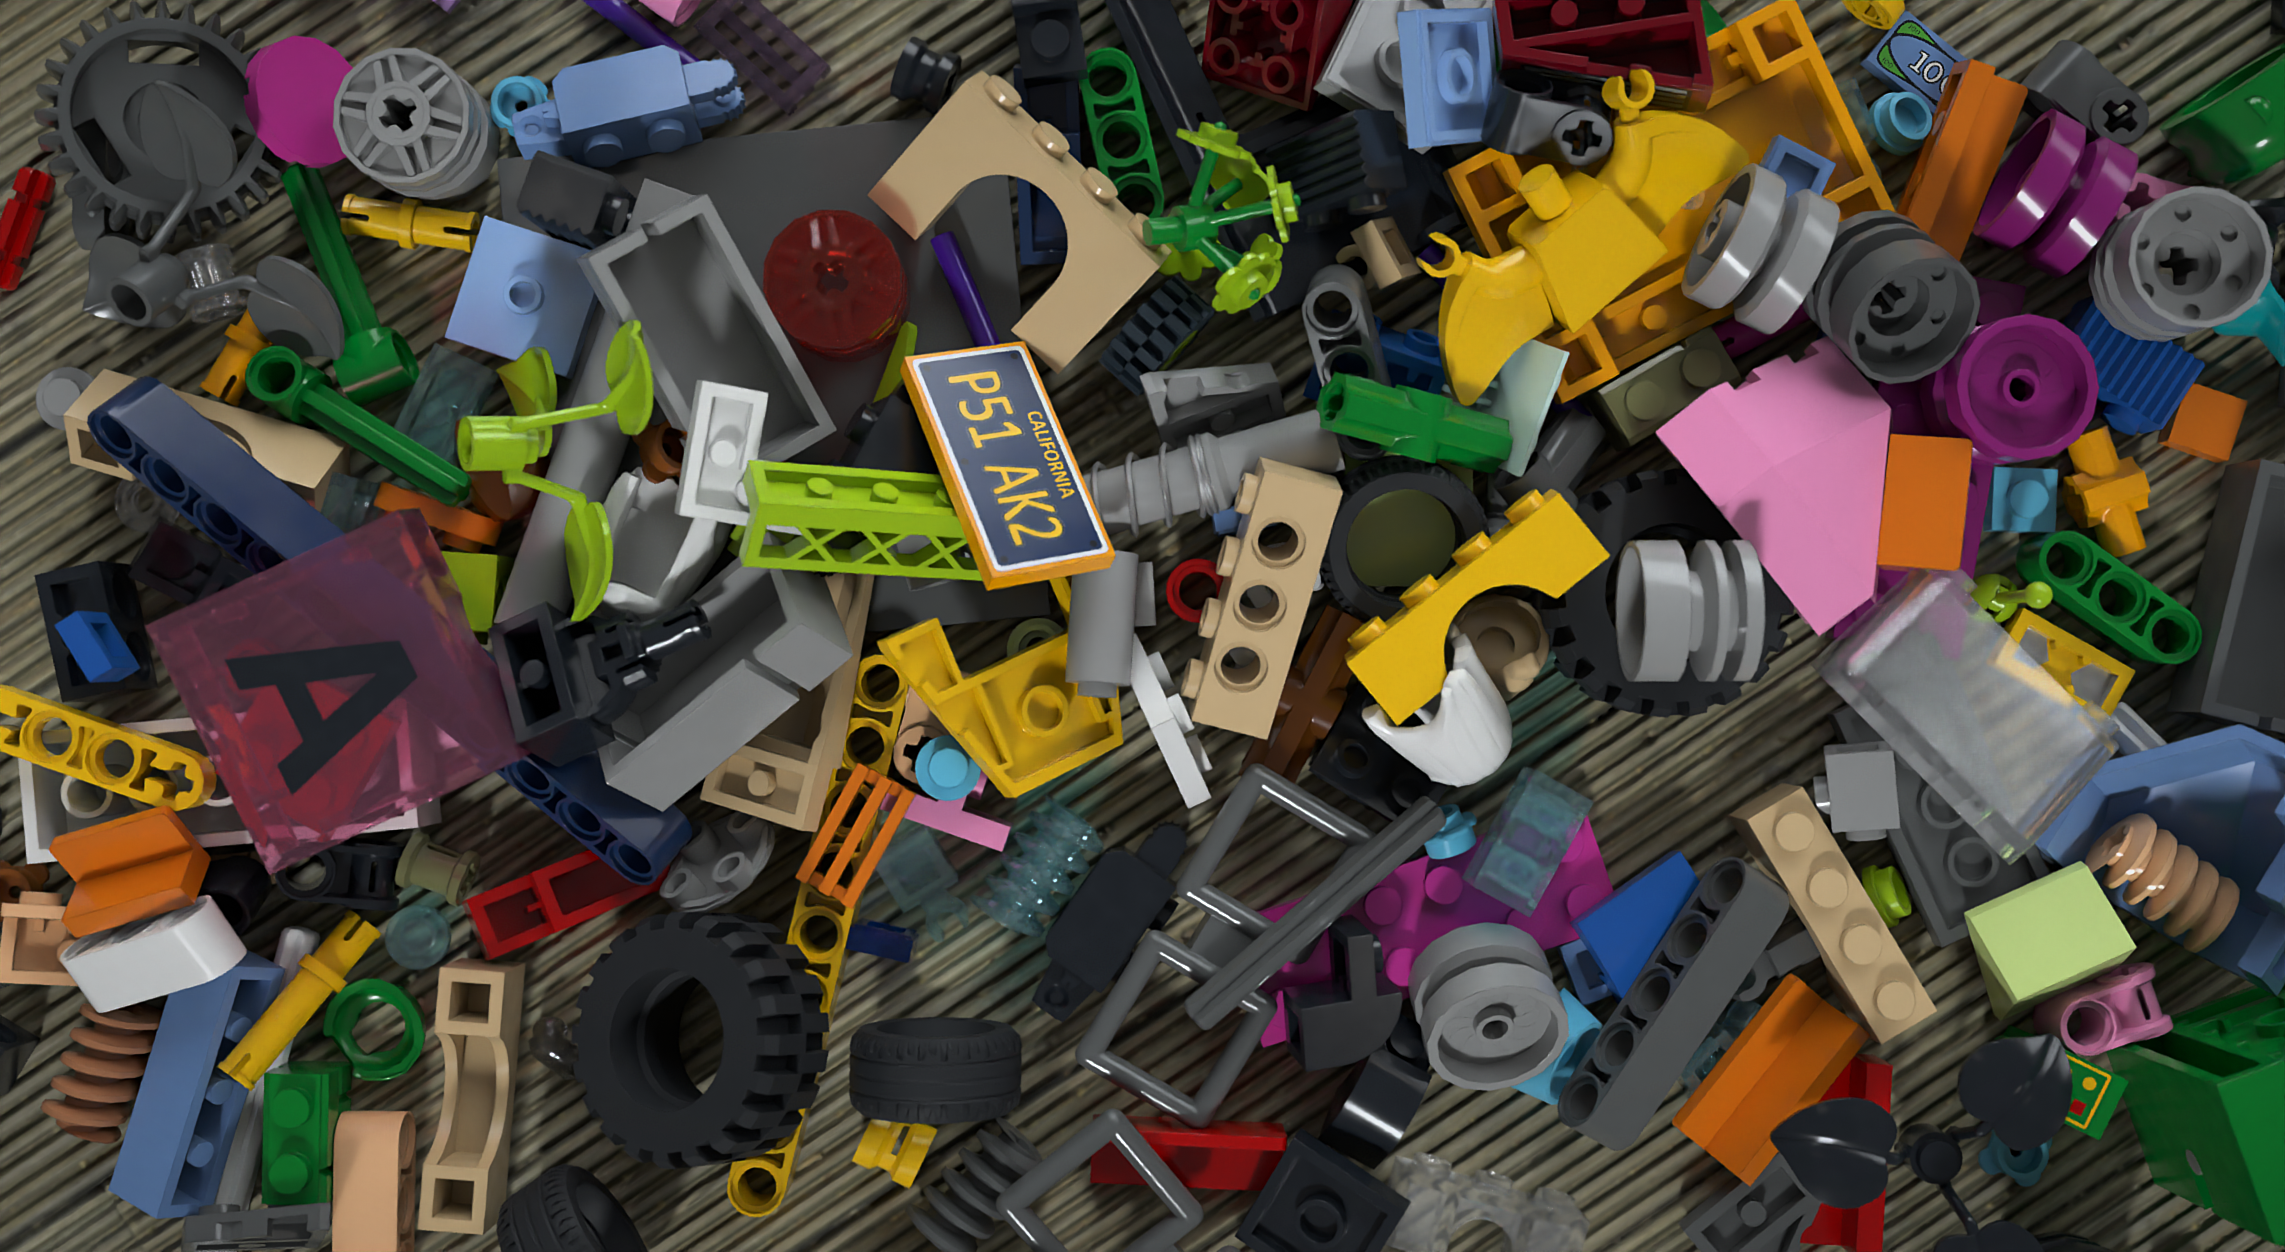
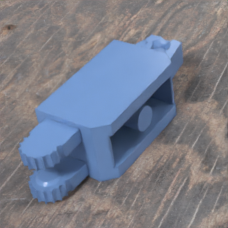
M661 45L562 68L552 81L555 99L512 114V125L517 146L524 160L533 159L534 154L540 150L557 157L572 155L575 163L588 168L609 167L622 160L656 152H673L683 146L703 142L700 128L721 124L727 119L732 121L733 118H738V115L743 114V109L746 108V99L741 87L738 88L736 86L738 85L737 71L733 63L729 64L728 59L724 61L722 58L718 60L713 58L710 62L703 60L683 65L679 52Z

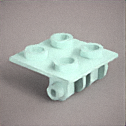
M1531 339L1510 356L1476 402L1469 406H1464L1456 401L1452 402V405L1509 420V431L1514 440L1508 461L1502 462L1498 468L1523 477L1529 458L1536 447L1538 435L1553 395L1559 387L1561 374L1570 354L1569 352ZM1444 384L1442 390L1451 394L1448 384Z

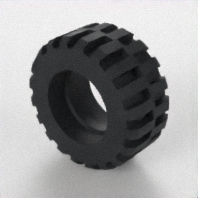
M1673 468L1665 471H1655L1654 469L1624 476L1604 483L1597 490L1584 494L1578 499V506L1574 512L1610 556L1557 599L1540 590L1532 591V607L1540 610L1543 627L1546 633L1550 635V647L1557 657L1553 663L1563 676L1573 678L1580 685V691L1594 700L1612 705V708L1665 718L1671 715L1689 717L1707 713V708L1711 705H1727L1742 696L1740 687L1746 682L1758 683L1770 669L1768 664L1764 662L1769 652H1781L1788 637L1786 632L1779 630L1782 615H1794L1793 603L1784 595L1782 589L1761 563L1765 594V627L1762 652L1757 671L1750 681H1725L1721 673L1716 681H1698L1692 671L1689 656L1679 681H1627L1622 671L1617 648L1616 629L1611 622L1606 606L1605 588L1611 564L1626 543L1649 533L1678 535L1685 538L1693 546H1696L1699 541L1715 540L1720 549L1725 541L1742 540L1686 469Z
M671 912L669 915L656 914L642 919L635 929H625L611 942L609 947L613 953H601L588 973L594 979L590 986H583L576 1007L582 1009L579 1024L572 1025L571 1044H578L579 1061L573 1062L576 1081L578 1083L584 1082L588 1094L583 1096L582 1099L590 1115L593 1118L601 1117L604 1122L599 1128L614 1145L625 1144L624 1150L630 1157L642 1163L654 1162L659 1168L682 1169L744 1161L746 1157L760 1156L775 1148L779 1138L789 1137L801 1124L803 1116L798 1111L799 1109L812 1107L820 1089V1086L814 1083L817 1072H825L829 1051L822 1050L823 1032H830L828 1012L821 1013L818 998L824 996L817 975H807L804 970L809 965L807 957L797 944H785L788 939L783 931L771 923H759L756 917L741 913ZM700 983L707 988L716 1002L722 1020L724 1037L722 1058L718 1071L704 1094L688 1076L683 1065L679 1047V1028L682 1013L690 995Z

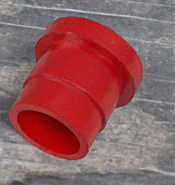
M1190 559L1178 565L1170 574L1166 586L1167 601L1173 612L1183 620L1200 623L1202 610H1193L1182 602L1179 595L1180 583L1191 574H1203L1214 583L1216 589L1215 599H1218L1224 576L1216 574V563L1207 559Z

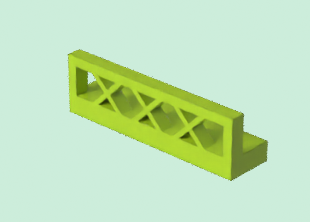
M748 460L742 482L750 514L739 552L742 567L983 581L975 559L959 557L954 551L968 542L941 475ZM767 525L796 527L802 533V535L784 546L762 544ZM846 530L862 531L868 538L849 550L832 549L827 541ZM909 535L927 536L931 541L930 544L913 554L896 553L891 547Z

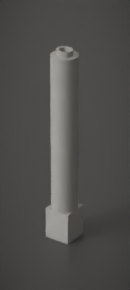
M644 178L626 231L642 229L641 223L694 195ZM606 311L604 312L570 408L599 403L611 392L606 379L605 363L608 349L617 330ZM616 410L609 414L565 422L545 479L584 493L588 503L600 502L603 505L613 486L631 436L621 431ZM540 491L494 619L495 623L499 624L545 601L564 614H567L573 598L564 545L566 520L572 508L567 500Z

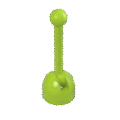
M1995 573L1981 574L1973 577L1967 616L1980 624L2002 623L2013 615L2018 608V603H2027L2033 608L2046 607L2052 600V590L2043 582H2034L2028 585L2025 590H2017L2016 585L2003 575ZM1987 608L1993 610L1992 615L1986 612L1985 610Z

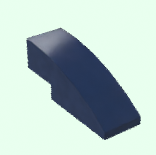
M1015 64L1013 67L1014 89L1022 99L1019 106L1038 124L1044 121L1055 127L1070 145L1068 152L1082 165L1079 80L1025 88L1021 64ZM1017 177L1021 265L1065 264L1068 237L1060 211L1052 199L1039 187Z

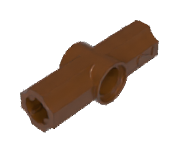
M1325 605L1295 664L1292 662L1290 664L1268 739L1254 737L1253 743L1241 762L1238 775L1242 776L1249 765L1259 763L1295 784L1316 742H1322L1346 699L1347 691L1344 689L1353 674V671L1346 664L1344 656L1353 648L1347 640L1365 623L1343 611Z

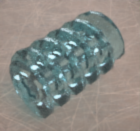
M1046 793L1043 796L1052 808V814L1047 815L1031 811L1028 815L1038 830L1037 835L1032 836L1016 832L1013 836L1024 852L1022 856L1017 857L1001 853L998 857L1009 873L1008 876L1002 878L987 873L983 878L993 892V897L988 899L972 894L969 898L979 909L1006 928L1018 934L1023 933L1034 937H1041L1045 931L1042 921L1035 912L1056 916L1060 910V906L1050 891L1070 895L1075 888L1065 870L1085 874L1089 869L1090 865L1080 849L1100 853L1105 846L1090 823L1062 802Z

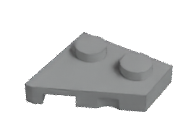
M1270 362L1158 371L1140 375L1161 445L1165 442L1173 447L1174 450L1187 447L1188 437L1190 435L1194 437L1196 433L1200 435L1208 432L1219 438L1233 434L1235 431H1244L1286 417L1279 381Z

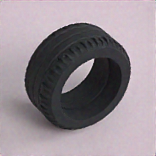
M1390 455L1373 461H1367L1348 472L1338 482L1343 493L1320 565V571L1333 596L1349 613L1365 623L1375 616H1379L1383 622H1386L1405 606L1399 599L1403 593L1394 594L1374 590L1364 584L1354 573L1348 559L1346 544L1350 528L1359 512L1375 498L1391 491L1411 489L1425 492L1440 501L1453 520L1455 544L1452 555L1465 542L1481 531L1490 538L1487 519L1482 506L1473 492L1456 475L1436 462L1434 464L1404 455ZM1452 557L1444 570L1435 578L1436 581L1457 564Z
M920 1017L883 1020L865 1024L852 1035L850 1041L849 1097L851 1104L860 1114L866 1117L899 1123H965L1004 1116L1011 1112L1019 1103L1021 1097L1020 1068L1022 1066V1054L1020 1051L1022 1043L1020 1035L1012 1026L1006 1023L974 1018Z
M561 1164L551 1168L508 1197L501 1205L499 1211L497 1237L501 1252H648L635 1225L615 1196L597 1177L578 1166Z

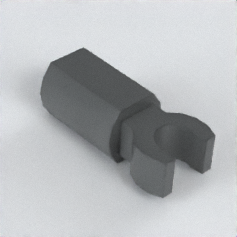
M1799 916L1777 929L1732 999L1741 1002L1752 1001L1765 990L1769 978L1772 977L1775 980H1779L1821 956Z

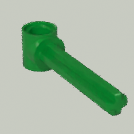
M297 163L287 167V171L282 174V181L322 283L331 293L342 318L345 346L342 356L337 361L333 359L336 377L350 401L362 407L420 382L419 366L404 337L397 330L381 327L346 235L342 233L341 222L320 169L307 167L309 165Z
M270 346L256 353L248 363L245 373L248 389L254 396L284 418L299 425L310 421L447 507H455L469 496L472 479L468 473L334 391L330 376L304 361L291 349L283 346ZM295 375L292 385L280 393L283 382L290 376Z

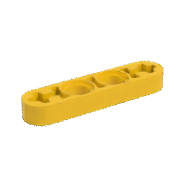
M0 685V712L14 718H26L21 727L0 725L1 752L156 807L169 806L173 811L199 807L208 801L215 791L217 781L215 768L207 757L197 751L22 689ZM53 718H60L65 721L72 733L71 744L61 755H54L49 752L42 741L43 728ZM114 740H122L127 743L134 754L133 767L123 777H116L111 774L105 767L103 759L106 748ZM186 765L185 777L194 781L192 790L181 791L175 795L177 791L176 783L159 776H148L154 767L169 771L183 769Z

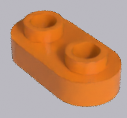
M381 481L373 504L385 510L382 519L384 523L420 534L423 523L445 531L442 543L476 554H480L483 544L496 547L504 522H494L483 514L457 505L455 507H447L431 496L385 481Z

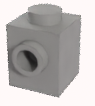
M1878 741L1823 746L1826 776L1813 777L1815 803L1819 815H1830L1832 833L1845 832L1846 839L1850 841H1873L1885 838L1886 829L1901 828L1894 752L1891 742Z

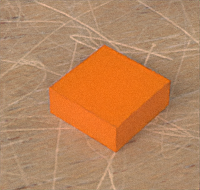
M2193 383L2161 430L2157 443L2214 463L2226 462L2229 460L2248 401Z

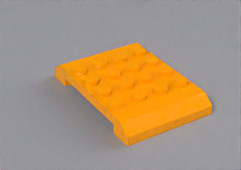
M1777 0L1707 37L1714 89L1705 113H1693L1648 105L1640 108V111L1668 110L1681 112L1713 124L1734 138L1748 152V165L1751 163L1760 164L1772 138L1777 135H1782L1836 163L1821 196L1836 202L1840 209L1839 222L1865 211L1890 210L1896 213L1796 0ZM1584 100V106L1590 107V101ZM1611 108L1612 144L1607 154L1595 163L1573 165L1568 162L1530 155H1509L1489 148L1443 172L1484 258L1497 257L1512 249L1507 236L1509 225L1530 208L1518 189L1521 178L1527 172L1539 165L1550 164L1561 180L1569 173L1577 170L1592 178L1596 177L1613 150L1614 120L1620 117L1619 110ZM1580 120L1577 128H1583L1586 120ZM1574 141L1576 149H1580L1579 141ZM1735 175L1704 190L1684 204L1658 236L1668 249V252L1573 334L1554 322V327L1533 338V340L1570 353L1561 374L1559 387L1553 395L1556 404H1563L1619 375L1620 371L1733 313L1732 301L1722 308L1711 309L1685 297L1681 286L1684 270L1696 239L1718 198Z

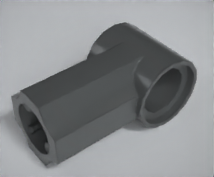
M1575 408L1559 412L1538 439L1523 477L1516 476L1502 469L1495 477L1493 487L1509 507L1533 489H1537L1541 495L1553 489L1559 492L1575 511L1578 506V498L1574 495L1573 491L1605 449L1603 438L1607 432L1595 417L1586 416Z

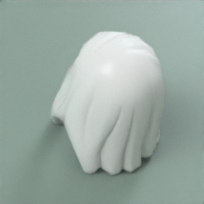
M637 467L631 473L624 472L612 486L605 503L602 505L611 531L613 568L608 588L597 608L608 618L629 610L638 616L643 623L682 605L692 597L725 547L732 524L674 513L679 485L669 476L664 482L654 484L645 478L642 467Z
M1451 622L1444 642V663L1448 676L1443 683V689L1415 711L1425 725L1398 727L1379 704L1364 708L1362 718L1378 737L1428 774L1432 781L1460 787L1482 780L1501 766L1512 746V723L1506 703L1479 660L1466 633L1461 634L1459 628Z

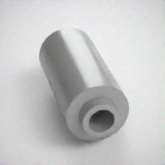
M1114 550L1116 557L1110 568L1072 575L1065 682L1078 684V696L1116 698L1117 686H1130L1138 554Z

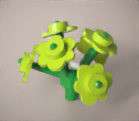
M1201 122L1198 132L1178 128L1176 136L1206 148L1188 204L1173 206L1168 217L1145 219L1142 225V233L1147 246L1165 244L1172 251L1157 269V272L1163 276L1170 277L1180 273L1185 281L1194 282L1201 277L1202 268L1211 269L1217 267L1223 275L1216 284L1215 290L1218 294L1213 299L1212 306L1217 311L1226 310L1229 314H1233L1241 309L1251 307L1276 286L1282 272L1280 258L1283 247L1281 244L1274 242L1272 236L1262 233L1254 240L1250 251H1246L1241 255L1221 245L1217 240L1219 226L1273 213L1282 243L1289 242L1290 230L1288 223L1299 221L1297 207L1301 203V198L1294 194L1291 181L1278 183L1274 165L1266 167L1267 175L1263 173L1256 164L1252 153L1236 145L1239 134L1228 130L1224 122H1217L1215 125ZM1209 183H1211L1216 191L1205 198ZM1269 196L1271 197L1270 200H1265V201H1263V200L1266 199L1267 197H1269ZM1221 204L1227 209L1219 212L1214 211Z

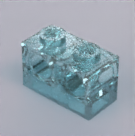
M1523 767L1462 879L1522 914L1531 917L1594 802L1536 769Z

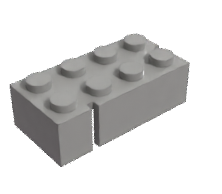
M707 194L691 196L641 223L642 229L628 230L576 259L617 331L629 320H640L644 346L651 364L653 394L673 428L688 432L697 380L769 393L757 459L783 462L837 430ZM687 434L679 438L684 448L686 446Z
M767 532L762 544L784 546L786 543L770 532ZM739 556L688 600H696L703 608L709 622L701 626L708 625L711 628L712 637L662 658L660 671L656 673L658 681L639 690L629 708L611 723L616 741L597 749L606 784L663 812L799 701L800 697L797 689L802 686L811 691L854 656L825 577H820V574L814 575V571L742 567Z

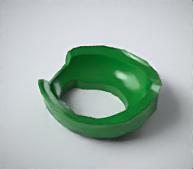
M361 978L345 985L340 993H336L328 1003L323 1020V1033L325 1037L334 1040L343 1055L353 1067L352 1076L365 1081L390 1080L407 1073L419 1057L426 1037L425 1014L416 998L403 986L392 984L382 979ZM374 1002L392 1004L401 1012L405 1020L403 1038L391 1050L377 1051L370 1055L357 1045L352 1035V1030L356 1027L361 1012L368 1005Z

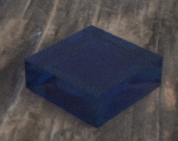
M861 918L850 927L845 949L909 963L915 956L920 934L914 929Z

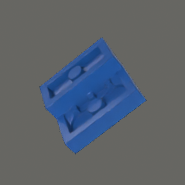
M1670 851L1570 922L1601 969L1598 976L1612 993V997L1617 1005L1624 998L1700 883L1681 851Z

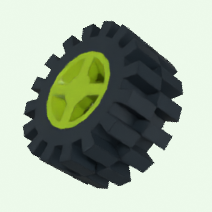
M1176 275L1166 281L1161 289L1158 288L1151 295L1149 301L1146 304L1143 303L1137 310L1134 317L1125 323L1121 328L1123 330L1109 343L1110 346L1103 352L1099 362L1139 397V395L1145 393L1140 375L1148 372L1168 371L1171 365L1184 354L1185 349L1196 340L1197 335L1207 326L1215 310Z

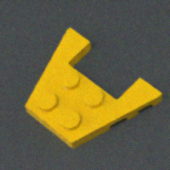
M1072 575L1049 579L1068 627ZM938 617L928 618L877 641L883 655L1004 797L1016 798L1123 744L1118 686L1116 698L1078 696V684L1065 682L1068 628L962 678Z

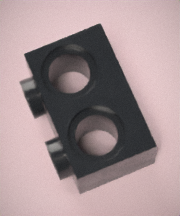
M95 561L34 575L62 703L97 702L159 688L135 579L127 576L126 572L130 564ZM76 611L105 612L141 668L119 682H89L54 625Z

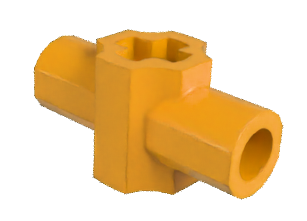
M2108 425L2083 431L2078 440L2067 446L2075 470L2074 474L2063 477L2064 487L2061 494L2068 514L2074 518L2079 528L2093 527L2099 546L2115 558L2146 548L2147 544L2136 514L2137 511L2149 507L2148 495L2151 490L2144 470L2139 468L2132 456L2118 458Z

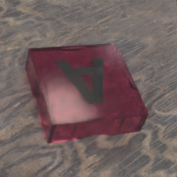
M420 508L396 510L145 626L269 875L516 762L531 753L517 745L498 668L480 646L472 632L466 617L462 594Z

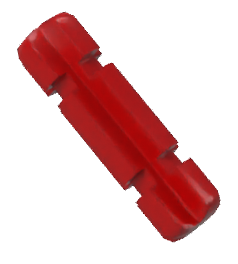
M31 167L19 169L12 190L17 191L14 200L8 198L0 219V288L14 291L18 287L24 268L20 266L22 258H29L45 215V211L41 210L43 202H50L56 185L54 177Z

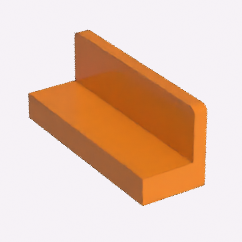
M1974 59L1953 64L1933 114L1931 130L1924 137L1923 144L1919 149L1895 210L1896 213L1911 219L1920 230H1923L1930 236L1936 245L1943 247L1958 262H1960L2028 94L2026 86L1993 75L1996 67Z
M1790 973L1784 978L1675 1115L1672 1124L1748 1186H1751L1778 1153V1150L1770 1140V1132L1793 1113L1817 1103L1871 1035L1855 1021L1824 1001L1801 979Z

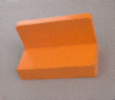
M1890 434L1877 565L1883 570L1910 572V568L1957 571L1960 569L1973 455L1971 440L1965 438Z
M166 805L54 837L49 847L50 853L76 882V886L61 919L62 923L75 938L194 905L211 857L173 809Z

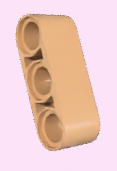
M343 1111L340 1114L335 1128L333 1145L332 1252H414L416 1124L411 1111Z

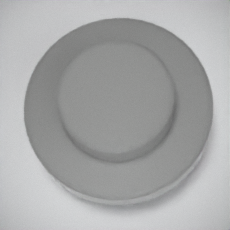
M62 367L48 373L41 380L36 391V407L42 419L50 426L66 431L63 414L95 378L88 372L73 367Z

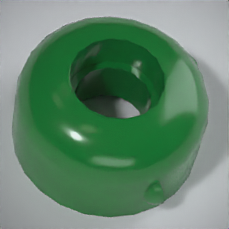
M2285 43L2258 57L2208 89L2180 109L2160 127L2159 130L2167 142L2181 149L2188 159V177H2194L2200 182L2215 186L2234 184L2250 178L2285 159Z

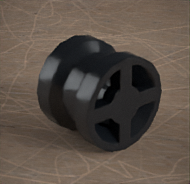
M915 36L911 37L902 51L894 71L890 87L891 97L901 101L913 98L922 102L927 112L936 115L952 95L961 69L962 56L951 51L943 54L936 53L929 49L926 41Z

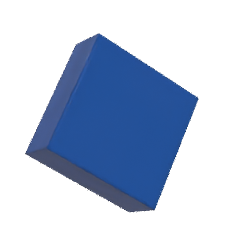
M76 611L54 625L89 682H119L141 668L105 612Z

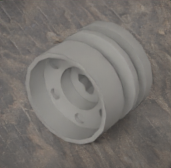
M388 48L364 57L345 75L334 99L333 128L342 152L362 173L370 176L404 198L420 199L423 204L447 205L470 196L488 179L499 155V127L491 117L490 104L444 61L417 48ZM413 111L409 115L413 126L409 130L404 131L407 123L403 116L407 112Z
M2194 186L2167 194L2146 206L2127 213L2106 229L2091 254L2088 281L2096 307L2114 328L2138 340L2165 342L2233 321L2258 301L2270 279L2273 248L2265 223L2248 202L2223 189ZM2159 264L2163 268H2172L2173 279L2171 275L2160 274Z
M1677 540L1629 541L1626 543L1621 553L1617 573L1615 626L1619 659L1627 681H1679L1685 670L1688 656L1692 671L1698 681H1716L1720 673L1725 681L1751 680L1757 671L1763 646L1765 594L1758 555L1749 540L1725 541L1721 549L1715 540L1699 541L1691 553L1689 566L1686 562L1684 550Z

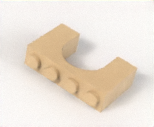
M982 70L967 79L867 196L916 240L934 226L971 182L976 179L990 175H1010L1027 180L1044 191L1055 203L1064 220L1068 237L1067 257L1062 272L1054 284L1011 331L1022 341H1025L1032 351L1059 374L1155 273L1172 251L1165 244L1147 246L1143 238L1142 225L1145 219L1150 218L1141 213L1133 215L1116 198L1118 195L1116 187L1103 173L1093 167H1089L1086 170L1068 152L1070 149L1068 141L1055 127L1044 121L1038 124L1019 106L1022 99L1007 81L997 75L989 77Z

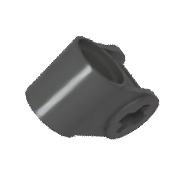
M2070 40L2058 41L2021 83V85L2026 86L2028 89L2022 109L2029 116L2037 120L2042 114L2053 108L2086 127L2085 146L2089 144V140L2093 137L2099 139L2103 136L2122 146L2129 145L2141 137L2148 126L2149 111L2142 97L2103 67L2091 51ZM2123 105L2127 106L2128 109L2122 113L2118 110ZM2108 119L2112 123L2109 130L2104 127Z

